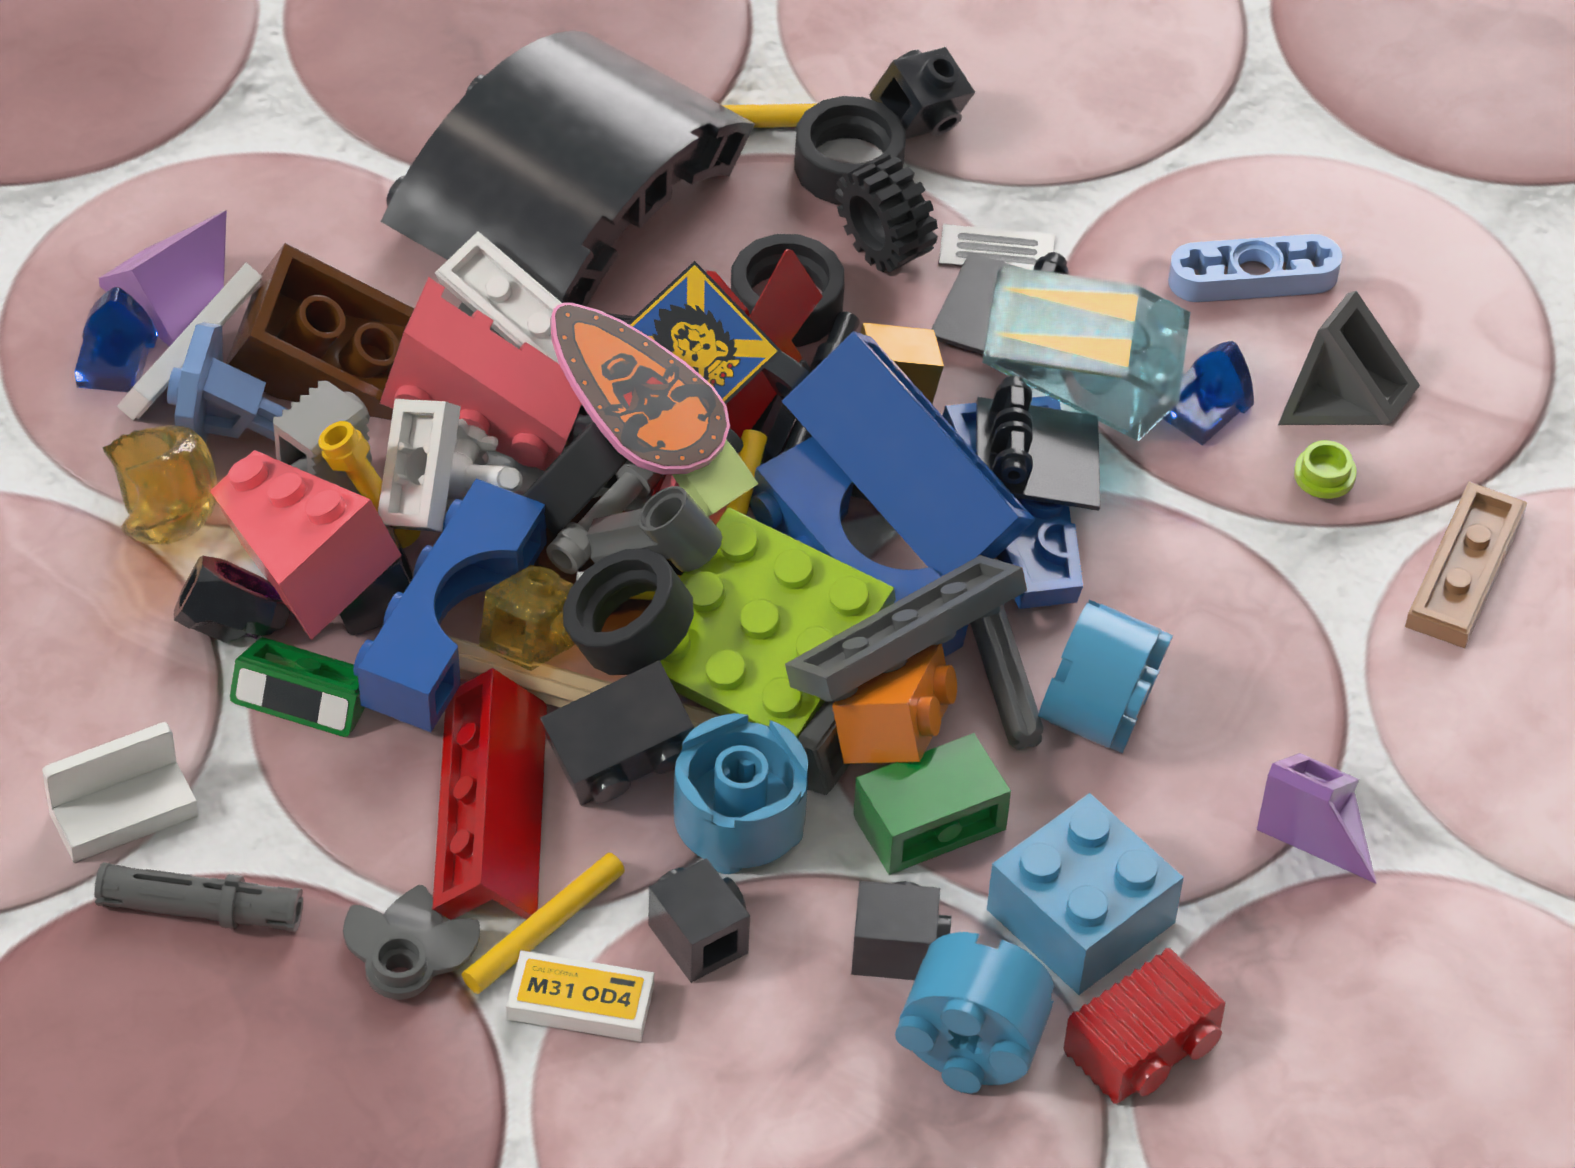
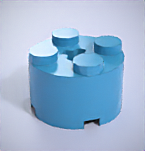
M1089 599L1061 656V663L1055 678L1051 679L1038 717L1106 748H1112L1123 753L1138 720L1137 716L1142 705L1146 704L1160 672L1159 668L1173 635Z
M733 713L721 715L695 727L689 732L682 743V750L675 765L673 813L677 832L691 851L703 859L707 858L716 871L721 874H733L742 868L757 867L773 862L786 854L792 847L798 845L803 838L808 788V759L804 747L798 738L785 726L770 720L769 726L748 722V714Z
M957 932L944 935L933 941L929 946L900 1015L895 1037L901 1046L913 1051L922 1061L941 1072L942 1080L947 1086L961 1093L971 1094L978 1092L982 1085L1008 1084L1026 1075L1052 1011L1054 1001H1052L1051 995L1054 983L1048 970L1033 955L1021 947L1001 940L998 949L976 944L979 937L978 933Z

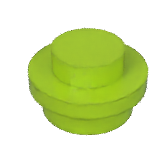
M1321 440L1310 444L1298 456L1294 468V477L1299 487L1306 493L1323 499L1338 498L1347 494L1353 488L1357 475L1356 464L1350 451L1342 444L1330 440Z

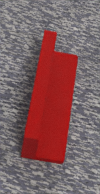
M494 668L459 686L445 709L432 909L449 920H454L492 899L525 920L538 910L546 739L540 717L547 714V706L543 700Z

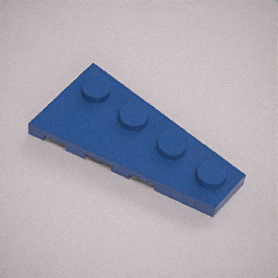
M1059 395L1032 397L1031 405L1061 410ZM976 403L945 405L942 416L976 453ZM1016 498L1032 515L1035 521L1002 551L997 558L999 561L1023 568L1028 591L1014 598L1018 608L1024 609L1077 603L1083 589V579L1076 525L1071 523L1070 506Z

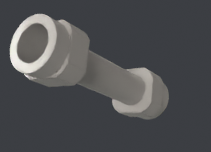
M627 460L615 474L617 481L578 523L569 522L548 545L546 551L551 562L565 573H576L591 558V546L587 533L593 519L622 513L636 497L645 499L661 480L663 474L640 468Z

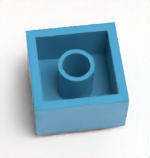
M1089 793L992 863L986 910L1072 990L1080 995L1176 923L1184 877Z

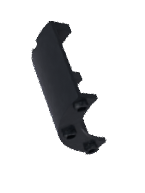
M567 31L555 33L522 47L500 62L486 75L480 74L472 80L464 97L450 111L428 139L406 175L399 177L391 186L386 199L388 207L380 222L447 260L479 231L561 303H575L587 307L602 279L618 257L617 250L612 247L630 223L641 228L671 199L672 186L681 180L693 185L710 177L730 176L755 123L587 32Z

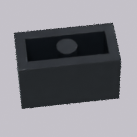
M660 660L540 717L547 740L581 806L593 800L597 803L613 800L630 788V782L652 771H655L656 774H664L675 770L677 758L682 750V743L689 732L694 729Z

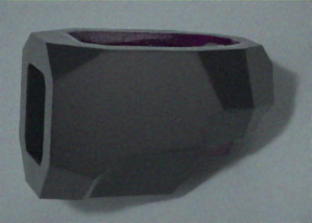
M201 556L198 558L181 590L174 609V621L189 629H194L227 643L243 636L257 639L259 636L270 635L274 631L283 629L290 610L282 601L273 585L263 577L227 560Z

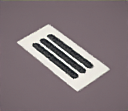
M943 224L939 263L963 266L969 252L1033 271V266L1038 258L1054 251L1055 235Z

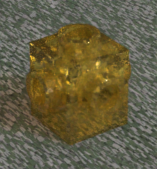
M530 565L486 590L479 646L529 671L534 670L563 651L570 649L575 643L563 626V606L574 584L561 579L551 569Z

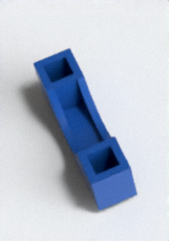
M813 436L756 468L754 478L758 484L753 487L750 506L757 521L894 587L895 602L941 577L933 567L903 570L878 564L865 557L851 544L844 533L841 522L848 513L854 483ZM968 625L957 630L954 638L942 643L944 657L963 647Z
M477 478L463 500L455 499L452 502L444 519L443 532L434 546L426 545L416 561L414 578L404 593H395L386 609L382 629L374 641L368 639L363 643L356 656L353 673L358 677L361 706L430 733L433 731L461 685L458 645L444 633L440 625L447 613L469 596L494 589L520 588L547 544L544 516L545 504Z

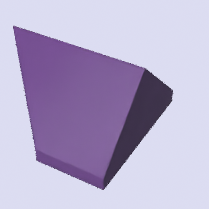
M227 210L142 250L99 278V286L170 347L224 287Z
M1301 753L1272 763L1267 776L1257 830L1377 884L1355 795L1359 779Z

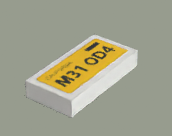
M521 950L506 1005V1019L641 1042L654 989V972Z

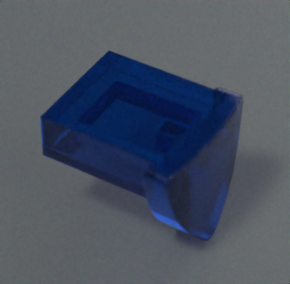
M113 287L104 293L94 303L88 313L82 335L83 342L75 367L77 388L128 393L142 378L149 348L156 346L158 333L145 309L120 287Z
M1233 341L1223 342L1203 353L1184 375L1157 398L1155 415L1203 446L1238 413H1246L1254 405L1253 383L1249 368L1238 345Z

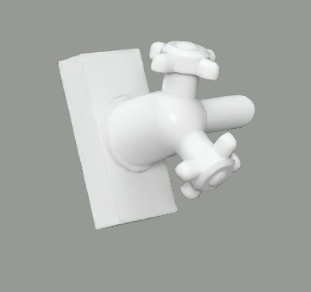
M395 399L378 514L386 527L392 526L393 529L443 532L444 519L450 505L455 499L463 500L476 478L515 492L522 487L523 476L520 471L513 467L486 465L489 459L486 451H495L498 446V439L488 436L485 431L477 426L468 425L464 419H459L461 406L446 401Z

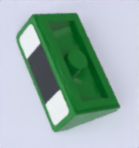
M264 637L259 638L235 659L230 690V700L234 704L342 737L348 736L354 730L365 709L364 706H361L358 677L353 673L354 664Z

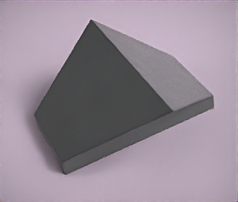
M1357 291L1347 293L1319 328L1278 425L1389 424L1393 422L1419 388L1420 384Z

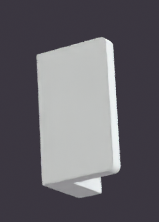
M166 722L48 764L42 769L49 814L73 863L198 817L197 800L176 762L173 733Z

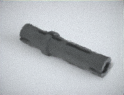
M104 862L98 869L94 889L95 904L97 906L122 907L145 912L204 918L206 920L219 921L220 927L236 929L239 924L296 932L300 925L304 902L302 897L303 890L300 888L258 885L245 882L244 877L241 875L228 874L225 879L205 878L151 869L129 868Z

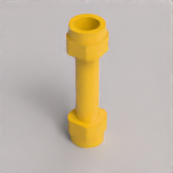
M339 421L331 424L321 433L318 444L322 449V456L333 471H345L361 496L371 499L378 512L382 479L366 458L370 445L359 430H355L351 423ZM394 529L402 548L413 544L421 533L418 530Z

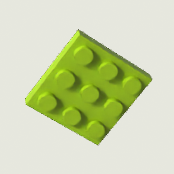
M728 507L716 524L722 534L721 546L717 553L700 568L684 572L680 577L693 597L694 617L685 638L672 654L660 662L677 693L720 715L733 713L748 714V722L760 723L769 726L770 720L785 726L798 738L825 701L820 697L791 688L785 664L893 604L896 600L894 587Z

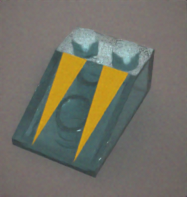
M1003 266L997 272L982 363L1008 376H1019L1030 387L1081 413L1096 415L1099 422L1139 441L1179 403L1191 312L1138 285Z

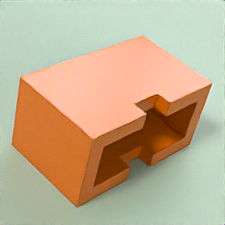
M942 644L931 645L909 657L906 665L893 672L879 674L858 686V691L851 697L833 703L832 708L844 764L920 762L932 737L939 734L941 720L949 704H954L957 696L956 672L952 665H946Z

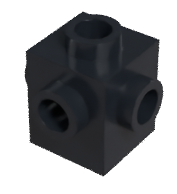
M942 47L923 53L920 50H912L893 60L869 94L871 100L884 104L898 115L906 130V139L930 132L932 135L938 136L953 129L961 121V112L973 97L975 91L948 49Z

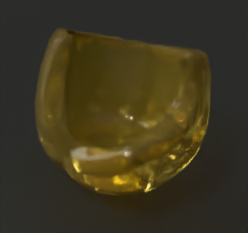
M174 425L145 428L143 430H134L130 434H121L110 445L102 447L116 472L123 503L129 514L121 525V530L126 536L133 537L136 541L144 544H172L190 537L205 525L216 505L210 490L218 484L210 451L203 439L195 431L187 427Z

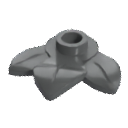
M417 885L399 897L384 914L366 906L351 905L344 921L343 935L347 948L365 963L366 978L372 989L387 998L407 999L423 992L431 983L433 976L455 971L470 960L477 949L480 939V922L476 919L462 918L443 923L441 914L432 909L433 897L424 885ZM398 967L409 969L405 972H391L392 969Z

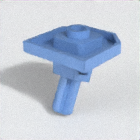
M206 322L196 324L183 367H174L170 375L167 403L176 405L174 416L177 476L195 479L209 433L239 438L243 431L248 428L275 441L273 417H281L282 410L287 409L262 397L266 385L265 382L223 362L222 325Z

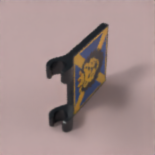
M696 261L689 265L627 323L685 361L715 388L725 404L736 396L761 371L782 399L810 374L799 362L782 352ZM729 428L726 439L738 454L744 446L743 441Z

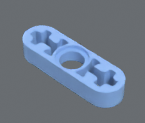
M1317 234L1187 243L1178 247L1172 255L1168 283L1175 295L1190 302L1319 294L1329 291L1336 285L1342 261V252L1333 240ZM1248 261H1257L1265 264L1271 271L1263 275H1252L1242 270L1240 265ZM1283 262L1286 263L1285 270L1282 269ZM1224 266L1228 267L1227 274H1224ZM1193 269L1198 270L1200 275H1195Z

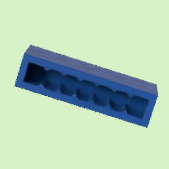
M853 331L782 400L784 405L927 567H933L941 577L979 555L992 559L996 558L1035 521L1032 515L871 336Z

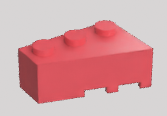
M428 277L403 333L380 404L393 409L395 399L446 401L461 406L459 419H464L468 425L477 426L485 431L488 436L498 439V446L495 451L512 457L524 466L536 467L545 471L562 453L582 405L560 365L527 342L518 349L490 330L493 319L478 309L470 317L443 299L441 296L445 287Z
M256 450L246 458L236 462L229 470L228 475L210 490L243 548L268 582L276 589L282 601L298 619L311 640L401 556L371 499Z

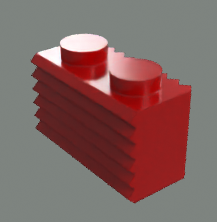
M1165 948L1162 954L1155 955L1151 962H1145L1140 969H1135L1130 976H1125L1120 983H1114L1110 990H1104L1099 997H1094L1089 1004H1083L1079 1011H1073L1067 1020L1063 1049L1066 1056L1073 1058L1075 1065L1081 1067L1084 1074L1091 1077L1094 1085H1099L1103 1094L1109 1095L1112 1103L1119 1104L1136 1091L1141 1096L1154 1092L1167 1079L1171 1066L1187 1055L1192 1060H1198L1208 1054L1221 1038V1024L1226 1002L1171 948Z

